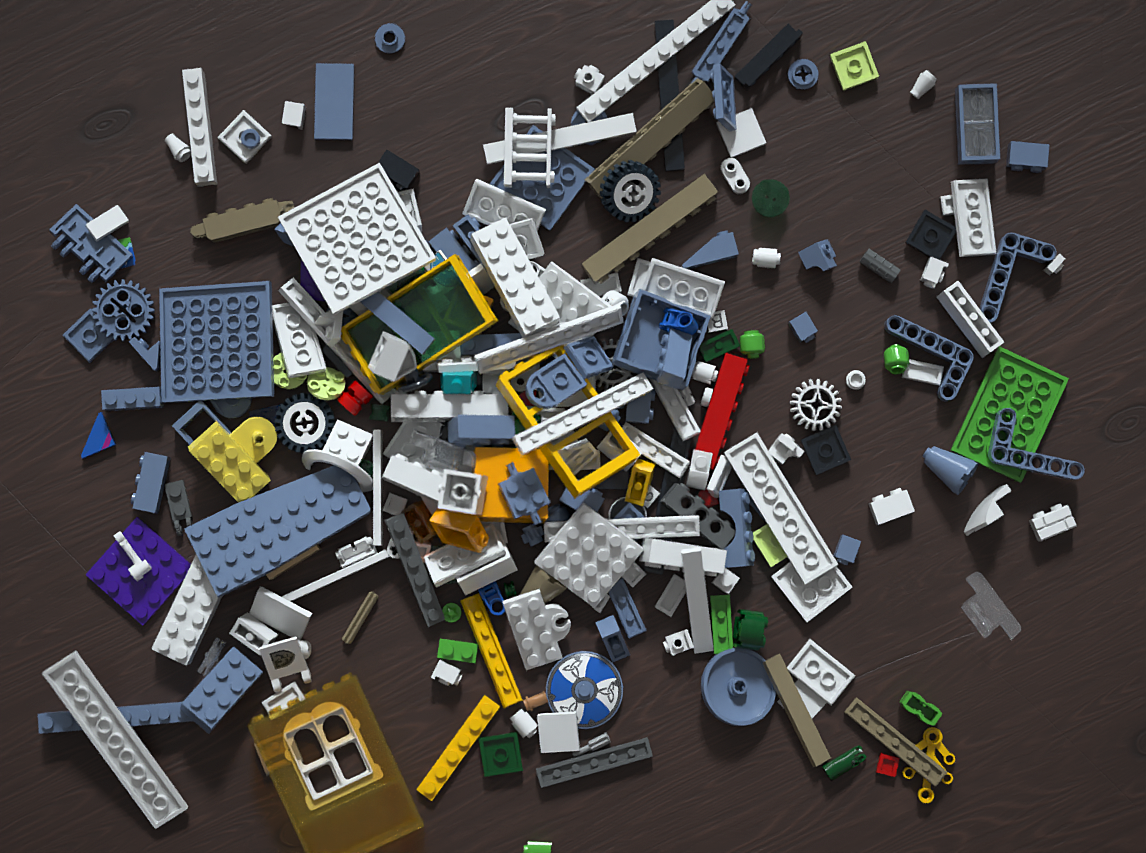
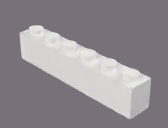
M202 68L182 70L194 180L198 187L216 185L217 178L205 73Z

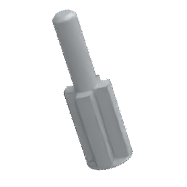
M605 732L588 741V745L580 748L579 751H574L572 754L574 757H577L591 749L594 751L611 743L610 738Z

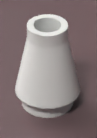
M925 70L924 73L919 75L910 93L919 99L936 85L937 78Z
M174 134L166 137L165 142L175 160L184 162L191 156L190 147L179 140Z

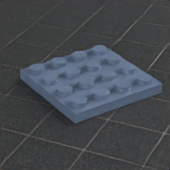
M533 125L526 135L541 133L543 131H541ZM562 148L551 151V171H554V183H550V188L546 187V181L516 180V182H512V187H504V165L490 185L546 209L541 225L551 231L586 183L584 179L595 169L568 149ZM516 161V163H513V171H516V173H546L547 162Z

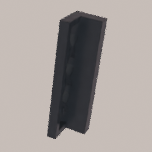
M788 23L734 78L748 91L801 39L803 32L800 29L796 31Z

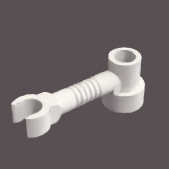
M118 532L114 537L134 563L128 570L138 582L152 568L146 560L141 561L124 535Z

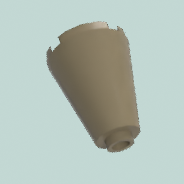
M536 565L520 595L540 589L544 604L564 592L567 587Z

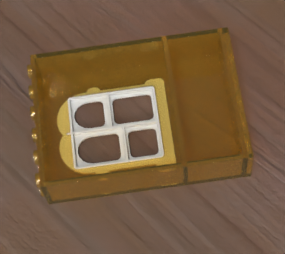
M351 672L340 678L341 681L337 683L331 681L322 686L323 689L318 692L314 689L305 693V698L301 700L296 697L288 701L286 707L281 708L279 705L268 711L269 714L266 716L259 714L253 717L248 725L305 853H368L424 826L421 813L357 674L352 675ZM331 715H338L345 720L350 733L334 742H328L323 732V722ZM300 729L312 730L324 751V757L307 765H304L301 760H297L291 747L296 732ZM354 742L367 769L364 773L351 779H345L333 752L335 749ZM324 765H330L336 777L337 785L321 793L315 792L308 776L309 772Z

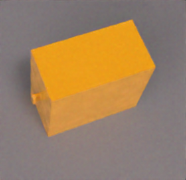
M474 448L472 453V474L488 476L482 515L473 514L478 516L480 522L533 523L530 515L514 520L498 484L511 476L506 465L514 462L518 472H525L534 468L548 496L549 462L540 449H535L522 456L518 448ZM548 505L541 507L537 511L542 524L548 519Z

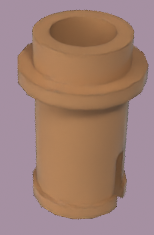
M543 691L529 698L527 696L523 702L527 711H533V708L548 703V699Z

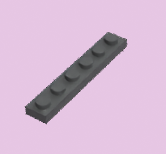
M404 513L386 519L385 523L426 626L430 627L445 620Z
M648 737L539 767L536 768V772L542 788L649 758L653 755Z

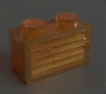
M423 500L414 502L401 512L404 513L411 531H414L413 534H416L415 537H418L417 540L420 541V544L431 542L438 537L430 523L433 515Z

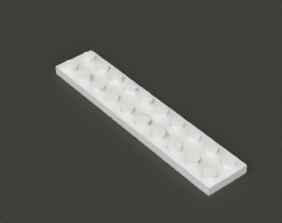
M77 651L42 673L155 829L188 808L184 799Z

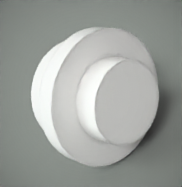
M858 370L851 371L846 377V383L851 389H860L865 384V376Z

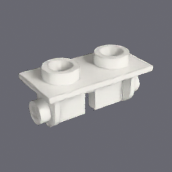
M364 537L354 542L356 547L352 548L351 544L339 548L335 554L340 561L341 567L344 568L377 553L376 547L373 545V539L371 537Z

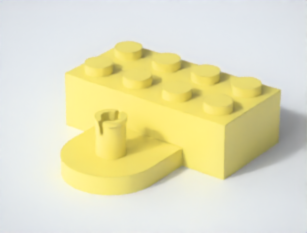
M251 417L245 420L231 434L216 421L192 442L188 449L239 503L252 498L271 481L257 462L273 449L277 441V432L273 424L263 417Z

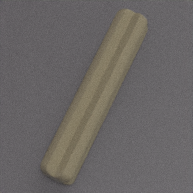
M374 592L368 593L342 637L345 643H352L377 601L378 595Z

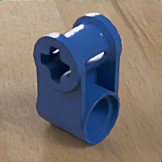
M672 308L664 309L665 315L663 321L659 323L660 329L669 332L670 328L690 335L698 330V323L689 312L678 311Z
M496 581L478 589L483 601L492 614L495 616L505 614L504 605L501 612L497 613L493 610L495 602L503 604L504 601Z

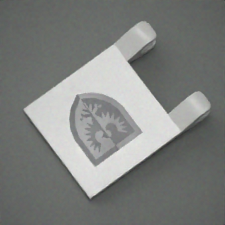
M297 636L259 647L274 692L282 691L281 677L301 672L305 684L312 682L311 673Z

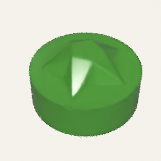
M449 603L442 609L447 622H456L461 617V608L455 603Z

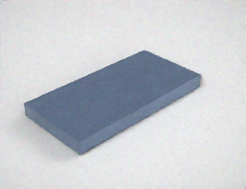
M316 63L314 139L353 140L354 64Z

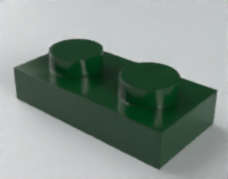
M730 329L701 343L699 350L706 363L740 347V344L733 329Z

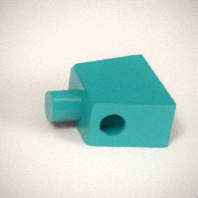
M477 371L440 373V386L443 393L471 394L477 386Z

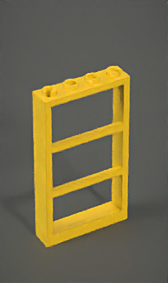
M564 345L546 350L541 354L532 355L526 363L522 361L515 365L514 370L511 372L505 371L503 375L498 376L499 380L495 386L526 430L538 425L533 416L544 409L535 406L528 410L509 381L554 354L560 357L565 353L572 362L564 350ZM584 379L587 386L582 389V392L589 400L597 396L598 393L588 379ZM611 412L597 418L554 446L549 442L539 447L574 499L630 465L640 456V453ZM605 423L625 452L585 478L577 481L557 451Z

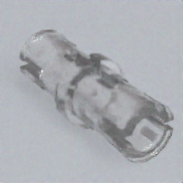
M215 637L211 648L204 654L206 657L199 669H197L199 673H202L206 667L203 673L204 676H207L214 663L218 662V656L227 643L222 640L218 647L217 645L221 640L218 637Z

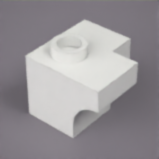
M780 434L768 450L772 458L781 465L788 457L799 458L804 452L794 443L795 440L787 434Z

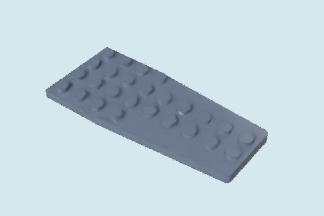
M334 465L236 503L184 530L219 598L286 564L370 514L371 509L355 477Z

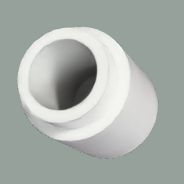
M754 249L752 264L757 265V267L775 268L776 265L780 264V253H777V249Z
M698 361L695 363L691 377L694 380L711 384V381H716L718 371L715 370L716 366Z
M522 709L510 718L513 722L511 724L523 738L525 736L530 738L537 732L536 727L538 725Z

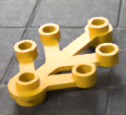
M935 727L927 728L923 733V740L915 746L920 750L927 747L926 755L945 769L935 757V747L943 755L944 763L952 765L955 762V756L941 742L943 738L941 731ZM931 733L936 735L934 740L929 739ZM948 755L952 756L951 762L946 761ZM905 767L902 770L903 776L907 779L913 778L916 773L911 767ZM907 769L912 771L910 776L905 775ZM947 772V774L950 776V780L945 782L944 779H942L941 781L945 784H950L953 781V776L951 773ZM923 778L922 788L918 791V798L923 803H930L934 799V792L930 789L931 783ZM924 791H927L929 794L927 798L922 797Z

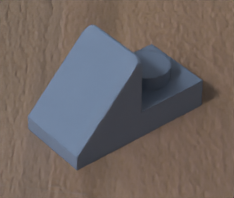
M136 337L132 338L129 343L151 368L158 372L161 366L160 341L148 350L149 345L142 338L140 340Z

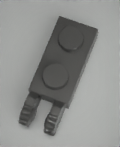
M184 480L164 484L172 520L178 536L183 534L180 520L186 519L187 527L193 525L191 518L193 516Z

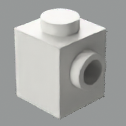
M584 65L582 69L579 68L574 76V79H576L575 85L593 95L601 87L605 76L600 74V70L596 67Z

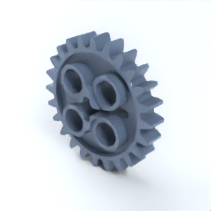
M122 279L120 285H118L116 280H114V286L107 283L108 289L100 288L103 294H96L99 300L92 302L97 306V308L91 309L93 313H97L92 317L93 320H99L95 324L96 327L102 326L100 332L104 333L107 331V338L113 334L114 341L118 337H121L122 342L125 341L126 337L131 340L134 334L140 338L138 332L146 333L144 327H151L148 320H154L150 313H154L155 310L149 308L154 305V302L148 301L151 295H144L147 290L145 288L139 290L140 284L137 283L133 286L132 280L129 281L128 285H126L124 279ZM126 293L128 294V299L123 302L119 301V295ZM112 298L115 299L123 309L126 308L128 314L136 320L135 323H133L123 312H120L119 308L111 302ZM109 306L115 308L111 315L105 314V309ZM134 307H141L142 312L140 314L134 315L132 313ZM121 320L128 321V325L125 328L118 327V323Z

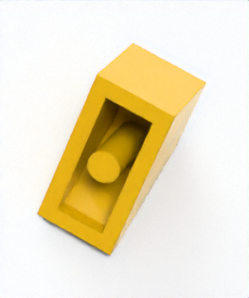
M641 459L636 460L625 497L626 502L640 506L644 505L652 481L655 463Z

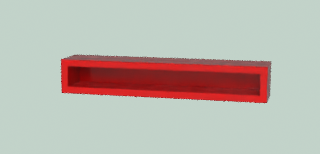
M728 353L724 355L695 446V450L713 454L709 470H713L714 466H717L721 457L718 456L719 449L724 448L727 439L724 437L725 430H730L732 420L729 419L731 412L735 413L738 404L735 398L737 394H741L744 383H741L743 375H747L750 366L747 365V359Z

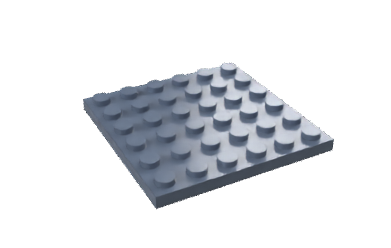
M261 281L159 289L162 403L274 397L272 282Z

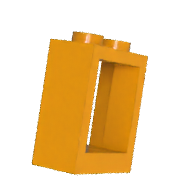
M437 507L430 519V523L442 543L481 553L488 543L489 536L476 515Z

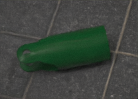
M855 746L823 765L822 767L828 778L833 781L865 761L866 755L859 754L862 752V747Z

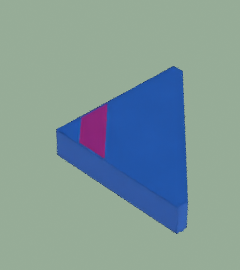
M103 412L98 413L81 454L82 459L116 445Z

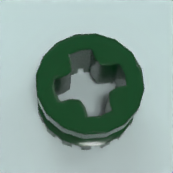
M510 581V584L503 583L507 599H510L511 596L516 597L517 594L513 581Z

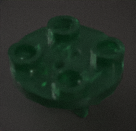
M768 179L762 180L756 185L752 192L751 200L757 213L764 217L772 218L785 212L789 205L790 196L789 190L784 184L777 180Z

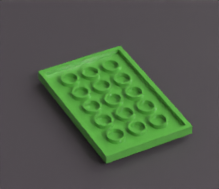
M999 346L950 451L974 460L982 466L1021 483L1026 470L994 464L988 458L996 414L1004 408L1013 409L1016 413V421L1010 448L1035 453L1069 378ZM1003 412L1002 420L1009 422L1010 415L1007 412ZM998 432L999 440L1005 441V432ZM995 450L994 457L997 460H1001L1002 452ZM1014 454L1013 461L1019 464L1021 456Z

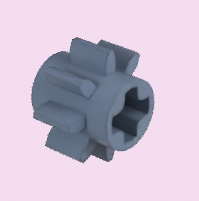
M532 524L522 529L524 534L521 535L524 544L529 542L531 547L543 541L542 535H544V531L541 526L537 527Z

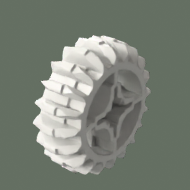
M811 379L808 381L809 386L805 382L801 384L803 390L799 387L795 389L799 395L792 394L796 401H790V404L796 405V407L791 408L790 411H797L793 419L800 417L801 420L798 424L801 425L803 422H806L805 429H808L811 424L812 431L816 430V425H818L821 431L823 430V424L827 428L830 427L829 420L832 423L836 422L833 415L840 416V413L835 410L842 409L841 405H836V402H840L841 398L835 399L834 396L839 392H831L834 388L833 385L826 388L827 381H824L821 386L820 379L816 380L815 385ZM814 390L811 400L801 401L805 392ZM820 391L829 397L831 403L824 402L821 399ZM815 399L819 401L820 405H823L818 407L816 411L810 405V403L815 402ZM801 407L808 408L811 411L812 420L803 414ZM831 409L825 419L817 421L820 410Z

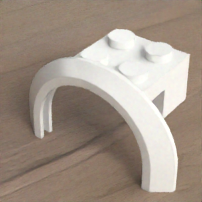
M337 420L323 450H307L303 453L302 462L306 469L310 470L314 462L329 463L342 468L354 476L359 482L362 492L373 490L372 478L359 467L361 460H364L371 446L373 434Z

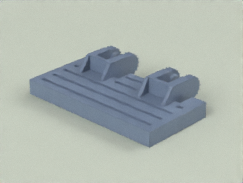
M76 204L49 229L54 237L63 232L53 242L51 247L56 250L68 239L70 243L62 249L60 255L66 257L72 251L83 263L90 257L91 259L79 272L84 275L96 264L98 268L89 276L88 280L92 283L100 276L102 280L107 282L133 257V254L111 234L96 242L86 228V224L94 219Z

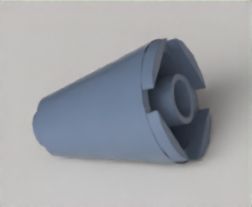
M935 446L932 449L927 448L923 454V458H925L924 463L957 495L963 491L968 484L967 481L973 476L978 467V463L974 460Z

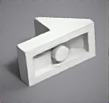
M329 310L314 323L315 325L327 327L325 331V337H327L326 345L334 347L340 340L343 311L333 315L332 311Z

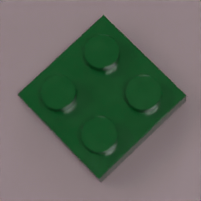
M517 732L479 738L485 777L523 771Z

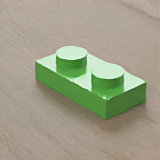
M440 638L437 658L476 663L478 644Z

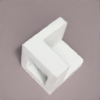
M285 101L282 124L297 126L298 129L302 130L306 112L305 105Z

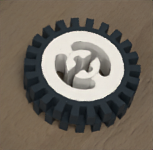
M628 160V163L622 161L620 162L621 166L615 164L613 166L615 170L609 169L607 171L610 174L608 177L604 175L603 180L605 184L601 183L600 188L603 189V191H600V196L603 197L601 202L605 205L604 208L617 219L629 222V220L636 222V218L642 220L644 214L646 216L649 215L650 212L648 210L650 208L654 211L656 208L653 205L654 202L658 203L660 200L657 198V195H661V191L658 190L661 185L657 181L659 179L655 172L644 164ZM630 180H638L639 185L637 186ZM622 197H624L630 202L623 203L621 199Z
M300 393L299 395L287 398L279 406L280 408L276 412V419L274 420L278 438L286 447L295 452L304 453L307 450H320L325 446L335 426L334 414L330 406L324 400L312 394ZM311 410L318 417V429L313 435H310L309 432L314 428V424H308L305 429L304 426H296L298 430L303 432V435L299 437L292 430V418L297 412H300L296 423L303 422L304 418L307 421H314L312 417L307 415V411Z

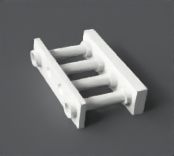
M505 108L504 187H512V182H516V180L546 181L547 188H550V183H554V171H551L552 126H555L556 115L552 114V109H548V116H521L514 113L513 108ZM517 123L547 124V135H520L513 132V125H517ZM517 142L547 143V154H519L513 151V144H517ZM516 161L547 162V172L516 173V171H513V163H516Z

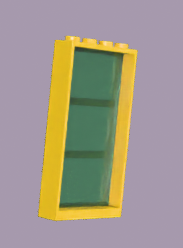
M455 254L387 298L436 339L424 355L409 344L415 354L418 372L498 322L461 258ZM367 310L341 328V338L352 349L350 353L356 361H359L362 374L365 377L368 376L371 381L369 385L373 392L384 395L404 381V377L394 382L374 374L368 368V365L383 331L400 339L403 338L374 313Z

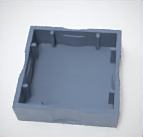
M639 289L634 293L611 363L636 374L644 372L647 378L657 381L658 374L655 371L660 362V359H658L659 352L663 348L661 340L664 334H668V332L659 328V323L663 321L665 315L664 309L672 308L678 311L689 312L698 323V330L692 334L686 375L679 387V390L682 391L689 385L696 363L697 351L704 339L711 316L686 306L676 305L663 297Z

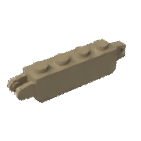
M273 198L263 200L262 204H246L244 208L239 210L230 208L225 210L223 214L211 213L207 215V218L202 219L203 223L192 226L190 233L197 239L207 237L216 243L277 227L280 224L278 217L294 209L293 201L278 202L273 200Z

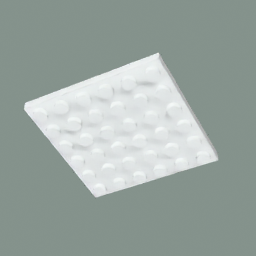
M380 163L278 217L333 315L436 261V257Z

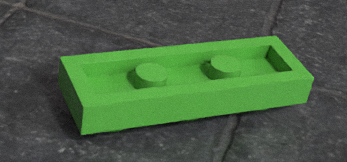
M730 595L710 596L714 654L733 648Z

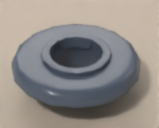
M388 23L382 25L377 30L375 42L381 51L394 53L402 48L405 42V35L399 26ZM386 34H394L395 40L392 43L385 42L384 37Z

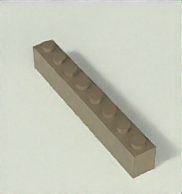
M697 78L584 179L586 183L602 199L600 191H603V189L600 188L601 183L605 184L603 177L604 175L606 177L610 175L607 172L609 169L615 170L613 166L615 164L621 166L620 162L622 161L628 163V160L644 164L648 160H652L661 148L671 143V139L674 136L681 134L690 122H694L699 118V114L703 110L709 109L713 105L712 91L704 81Z
M703 174L584 261L581 267L594 284L598 282L600 284L604 283L610 278L608 274L613 271L619 272L625 267L624 263L630 259L632 262L640 256L639 252L644 248L648 250L656 244L654 242L659 237L663 239L671 233V228L674 226L678 228L686 222V217L689 215L693 217L701 211V206L704 204L708 206L716 200L715 196L718 191L707 176Z

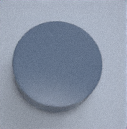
M247 129L242 133L241 142L246 148L254 149L260 144L261 138L256 130Z

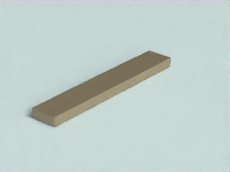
M777 654L762 662L812 766L817 767L829 760L831 757L781 655Z
M857 697L845 710L844 713L934 787L947 774L945 769Z

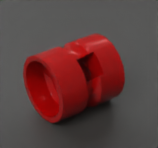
M355 380L348 387V392H343L337 401L356 416L362 410L361 405H366L373 396Z

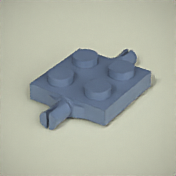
M514 462L506 465L511 476L507 480L500 482L498 486L514 520L530 515L534 526L541 523L542 521L537 511L541 507L550 504V501L535 469L531 468L525 472H518Z

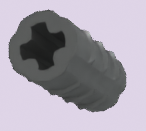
M868 249L860 260L861 264L890 283L894 281L900 272L899 268L871 249Z

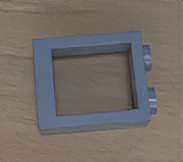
M201 400L172 425L189 445L194 440L184 429L203 411L215 422L217 421L229 434L232 433L206 403Z

